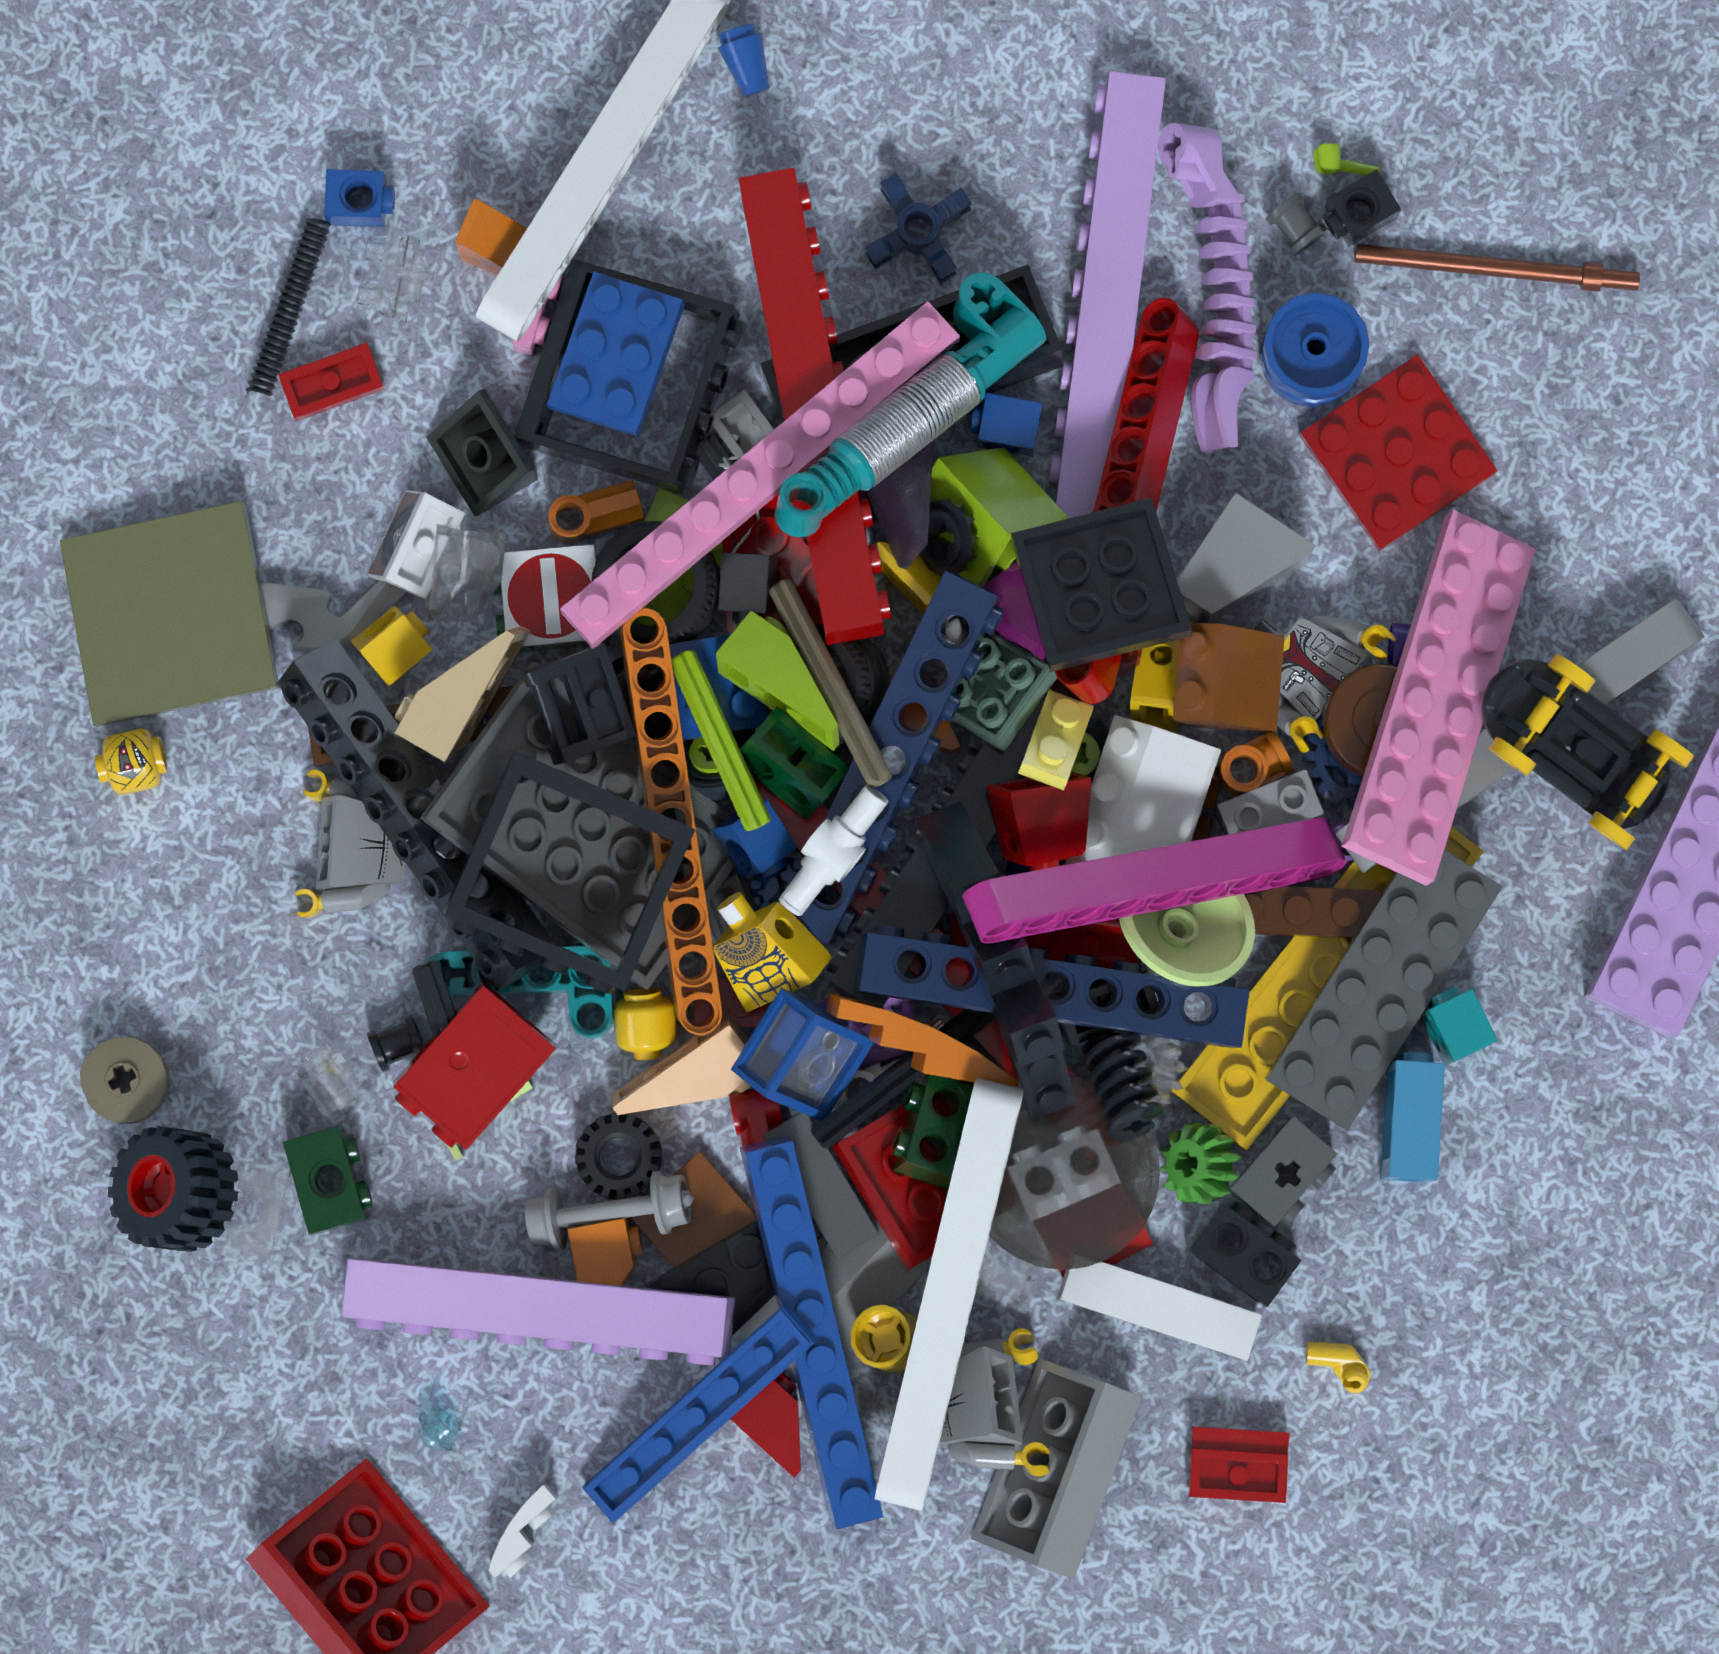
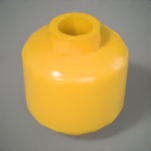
M649 987L648 990L636 988L625 991L623 993L624 998L619 1000L613 1007L616 1044L622 1050L633 1052L635 1060L661 1058L663 1056L662 1050L672 1046L678 1037L674 1002L668 996L662 995L660 988Z

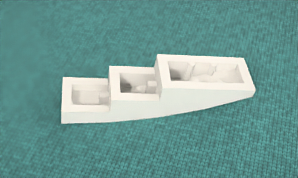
M1071 1253L1057 1296L1059 1300L1246 1361L1249 1359L1262 1318L1261 1314L1075 1253Z

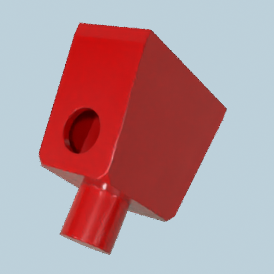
M1071 771L1064 791L1029 777L987 785V793L1001 852L1006 860L1023 866H1030L1031 871L1058 867L1059 860L1081 856L1085 852L1091 777Z

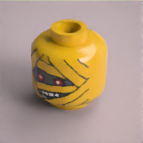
M145 728L107 736L102 744L103 754L95 755V765L100 782H109L111 788L118 795L153 789L161 783L162 774L168 773L166 753L160 736L153 737Z

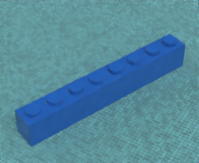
M785 1135L739 1147L778 1309L785 1303H788L819 1339L792 1363L829 1520L836 1529H841L883 1518L880 1501L875 1500L877 1487L793 1140Z

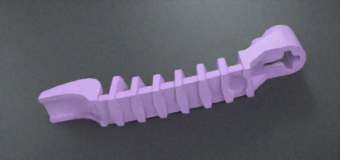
M1170 123L1162 130L1159 137V157L1167 165L1169 178L1180 180L1189 198V207L1208 209V217H1205L1195 225V233L1211 235V242L1199 250V258L1214 261V268L1202 276V284L1216 287V294L1204 301V310L1217 312L1218 319H1213L1201 328V335L1218 338L1219 342L1205 343L1196 350L1195 358L1219 364V373H1207L1199 376L1194 381L1191 388V408L1201 452L1212 454L1217 450L1228 447H1238V402L1244 388L1254 379L1252 361L1257 359V351L1253 350L1252 335L1256 333V325L1252 324L1251 308L1255 307V299L1250 298V282L1253 280V272H1248L1247 255L1251 252L1250 245L1245 243L1244 230L1248 228L1247 220L1243 219L1241 204L1245 202V196L1236 191L1223 171L1222 141L1215 129Z

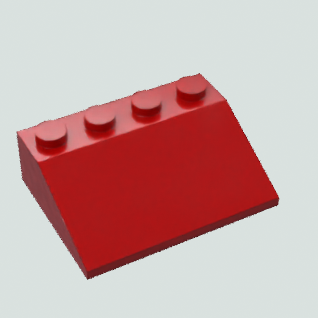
M367 1458L265 1539L246 1558V1561L323 1654H435L490 1607Z

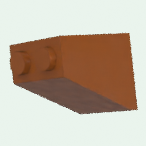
M1190 623L1192 627L1191 636L1179 639L1173 720L1194 728L1277 731L1285 636L1225 624Z

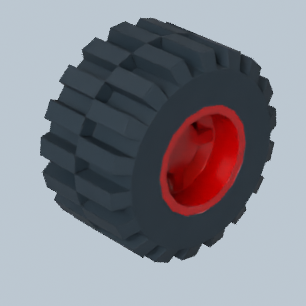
M158 1126L157 1128L148 1127L142 1130L141 1135L134 1134L128 1139V1149L121 1148L116 1156L119 1162L117 1167L112 1166L109 1177H113L112 1187H108V1197L113 1198V1205L109 1208L112 1217L119 1218L116 1226L120 1232L128 1234V1240L131 1242L142 1244L144 1247L192 1252L197 1251V1247L206 1248L211 1245L212 1237L219 1238L225 1231L224 1222H231L234 1211L231 1210L232 1203L238 1200L239 1191H234V1183L239 1181L236 1170H231L234 1160L230 1152H223L225 1145L219 1139H213L210 1134L164 1126Z

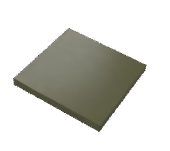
M233 502L59 540L93 726H105L280 688L277 684L279 680L245 502Z

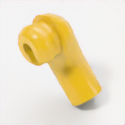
M1307 1342L1306 1365L1331 1367L1342 1382L1345 1390L1350 1393H1361L1368 1387L1371 1378L1369 1367L1352 1345Z

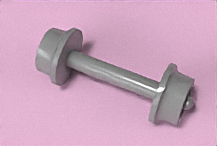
M662 1171L652 1172L650 1181L651 1195L564 1208L556 1187L546 1188L543 1195L527 1198L523 1225L527 1228L529 1239L534 1247L552 1246L555 1251L564 1250L566 1247V1227L654 1214L658 1230L662 1235L670 1234L673 1227L691 1222V1203L695 1197L689 1192L687 1181L683 1175L665 1176Z

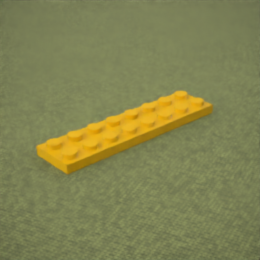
M1451 826L1444 850L1472 867L1484 851ZM1353 861L1333 888L1384 890L1395 871L1377 864L1372 869L1363 873L1356 862ZM1294 936L1249 992L1242 1048L1207 1045L1170 1091L1210 1124L1221 1127L1222 1133L1235 1139L1234 1143L1244 1151L1249 1149L1290 1097L1289 1094L1266 1081L1265 1076L1351 943L1352 938Z

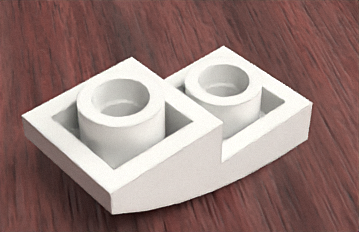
M543 1484L525 1502L503 1533L488 1570L494 1578L503 1571L511 1578L532 1560L526 1551L534 1543L522 1529L529 1525L535 1531L556 1513L550 1505L558 1497L547 1484Z

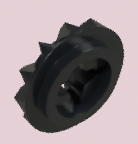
M950 498L934 500L928 503L919 514L915 530L916 545L920 557L931 571L943 576L945 571H953L957 574L967 571V563L977 557L972 544L979 538L973 535L971 531V526L975 519L965 516L964 504L952 503ZM945 531L953 534L954 542L951 543L945 540V538H940L939 534L945 533Z

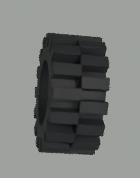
M611 1113L610 1115L596 1118L593 1123L586 1126L576 1144L575 1164L577 1165L580 1178L594 1193L611 1200L632 1198L641 1193L643 1194L650 1187L652 1172L659 1171L660 1167H662V1148L656 1133L643 1120L630 1114L617 1115V1113ZM625 1138L636 1147L638 1154L637 1163L625 1175H612L601 1165V1149L611 1139Z

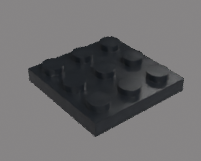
M1152 497L1011 533L1012 546L1050 672L1191 636L1192 627Z

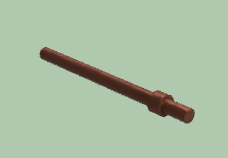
M1357 244L1356 263L1580 285V290L1600 292L1601 287L1638 291L1640 283V272L1604 269L1602 263L1583 262L1582 266L1367 244Z

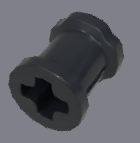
M412 1015L405 1017L404 1023L378 1034L374 1030L367 1033L371 1048L382 1072L390 1070V1064L416 1053L418 1054L425 1046Z

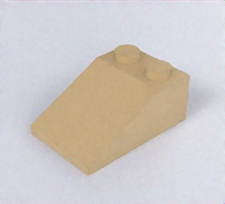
M523 626L506 630L425 685L414 695L408 693L395 715V719L401 721L395 734L444 762L462 756L526 641L530 630Z

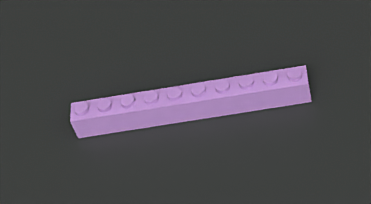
M1110 71L1107 85L1098 84L1094 113H1102L1103 122L1101 131L1092 130L1089 159L1098 160L1096 177H1086L1083 205L1092 206L1090 224L1081 223L1077 248V251L1086 252L1084 270L1075 269L1072 297L1081 298L1079 315H1069L1066 343L1075 344L1073 363L1063 362L1060 390L1069 391L1067 409L1058 408L1054 434V436L1063 437L1061 456L1052 455L1049 483L1058 484L1055 503L1069 518L1093 512L1133 351L1166 78Z

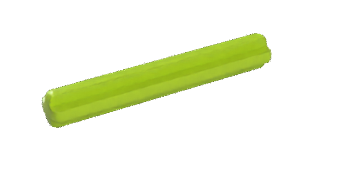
M688 650L674 656L671 659L673 673L746 831H753L770 822L771 818L696 652Z

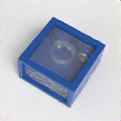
M781 987L752 1036L743 1047L731 1070L764 1097L821 1121L831 1113L874 1042L869 1040V1036L849 1020L836 1018L826 1012V1007Z

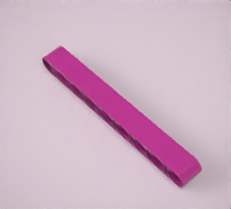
M1321 817L989 879L972 886L962 897L981 942L994 943L1314 881L1338 872L1347 862L1328 819Z

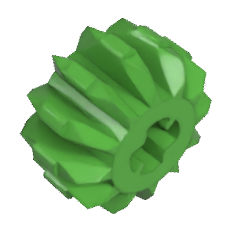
M1192 1122L1183 1125L1182 1130L1168 1133L1171 1146H1164L1158 1149L1166 1157V1164L1157 1169L1164 1174H1168L1164 1188L1176 1191L1178 1200L1197 1202L1198 1204H1210L1215 1202L1216 1197H1224L1226 1194H1230L1228 1181H1234L1239 1178L1233 1171L1232 1166L1233 1163L1241 1158L1236 1153H1230L1235 1139L1228 1135H1222L1221 1127L1214 1124L1201 1125V1123Z

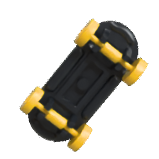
M1557 653L1549 663L1528 659L1513 662L1500 669L1489 681L1483 694L1481 707L1484 725L1493 739L1488 749L1526 776H1529L1531 771L1535 772L1592 815L1588 821L1592 828L1627 851L1635 838L1624 829L1637 826L1649 818L1659 807L1667 792L1669 781L1672 778L1668 759L1686 768L1694 755L1657 729H1654L1650 736L1647 737L1588 692L1596 680L1580 667Z

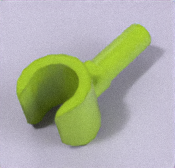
M1321 144L1313 151L1314 166L1319 174L1329 175L1350 172L1366 176L1376 169L1380 173V167L1351 160H1341L1339 144Z

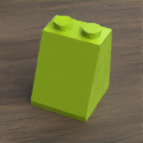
M1004 447L938 457L930 466L928 477L918 493L924 507L934 500L950 498L952 503L964 504L965 516L975 519L971 526V531L973 535L979 538L972 544L977 557L967 563V571L958 574L981 586H984L1017 561L1011 542V533L1069 519ZM947 531L939 534L940 538H945V540L951 543L954 542L953 534Z

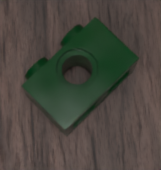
M335 1126L283 1142L308 1235L314 1236L369 1220L366 1209L374 1206L366 1179L362 1181L357 1180L353 1163L361 1160L353 1133L345 1135L343 1127ZM328 1166L338 1167L343 1175V1183L334 1193L323 1192L318 1184L320 1172Z

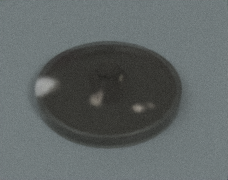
M1075 1076L1069 1077L1076 1104L1031 1121L1022 1099L989 1234L990 1238L1010 1255L1028 1264L1046 1269L1071 1270L1084 1268L1102 1262L1121 1251L1139 1234L1153 1210L1159 1188V1158L1151 1132L1130 1140L1116 1141L1110 1139L1106 1133L1107 1123L1103 1121L1100 1114L1102 1106L1098 1104L1095 1098L1096 1089L1093 1088L1090 1079Z

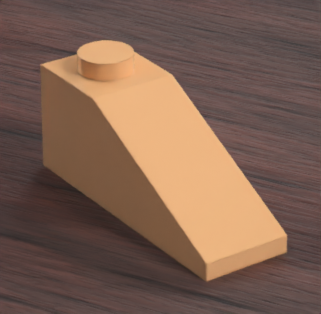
M728 1012L725 1013L714 1031L706 1035H694L613 1092V1110L617 1115L723 1098L734 1090L737 1093L744 1092L751 1086L735 1074L731 1068L749 1039Z

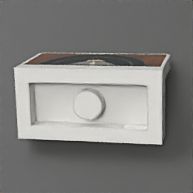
M406 490L370 565L367 576L375 580L388 582L418 598L426 599L465 513L425 492Z

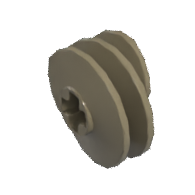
M115 1037L101 1042L87 1055L80 1069L81 1087L88 1104L99 1116L119 1124L139 1123L154 1115L165 1102L170 1086L168 1067L161 1054L150 1044L133 1037ZM122 1068L128 1073L132 1074L135 1072L136 1078L130 1082L132 1090L127 1093L125 1089L120 1087L116 1089L114 1082L120 1079L119 1071Z

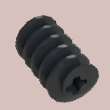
M1115 1032L1100 1035L1087 1041L1080 1048L1082 1053L1085 1054V1066L1091 1072L1089 1079L1093 1088L1096 1089V1101L1102 1106L1100 1114L1103 1121L1107 1123V1136L1116 1141L1135 1139L1147 1134L1155 1126L1152 1119L1156 1118L1164 1110L1160 1102H1148L1157 1095V1087L1151 1084L1142 1085L1150 1080L1153 1074L1150 1068L1138 1067L1147 1059L1146 1053L1143 1050H1133L1142 1041L1138 1033Z

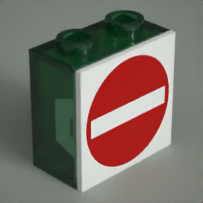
M594 544L499 553L500 567H492L494 596L502 595L504 614H496L497 636L506 630L521 626L529 629L530 633L519 653L591 647L561 614L560 608L592 582V572L597 559Z

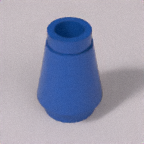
M754 23L719 34L721 46L717 49L738 87L741 89L743 97L769 89L762 33L757 34Z

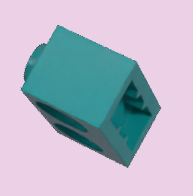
M1454 986L1432 997L1428 1004L1429 1010L1420 1016L1445 1066L1498 1041L1473 988L1461 994L1458 986Z

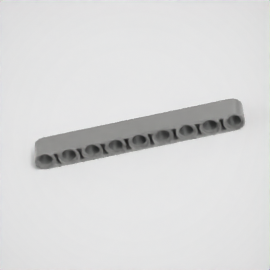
M1675 598L1580 663L1578 667L1596 680L1588 692L1605 705H1609L1694 646L1705 636L1680 601ZM1487 729L1479 734L1457 809L1515 770V768L1488 749L1493 739L1490 737ZM1348 824L1336 833L1341 843H1343ZM1346 849L1363 873L1378 864Z

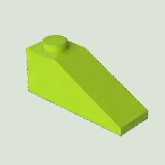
M750 611L716 652L718 673L772 710L776 706L779 707L814 738L834 751L839 745L838 724L790 636H788V631L774 618L766 617L763 619L753 611Z

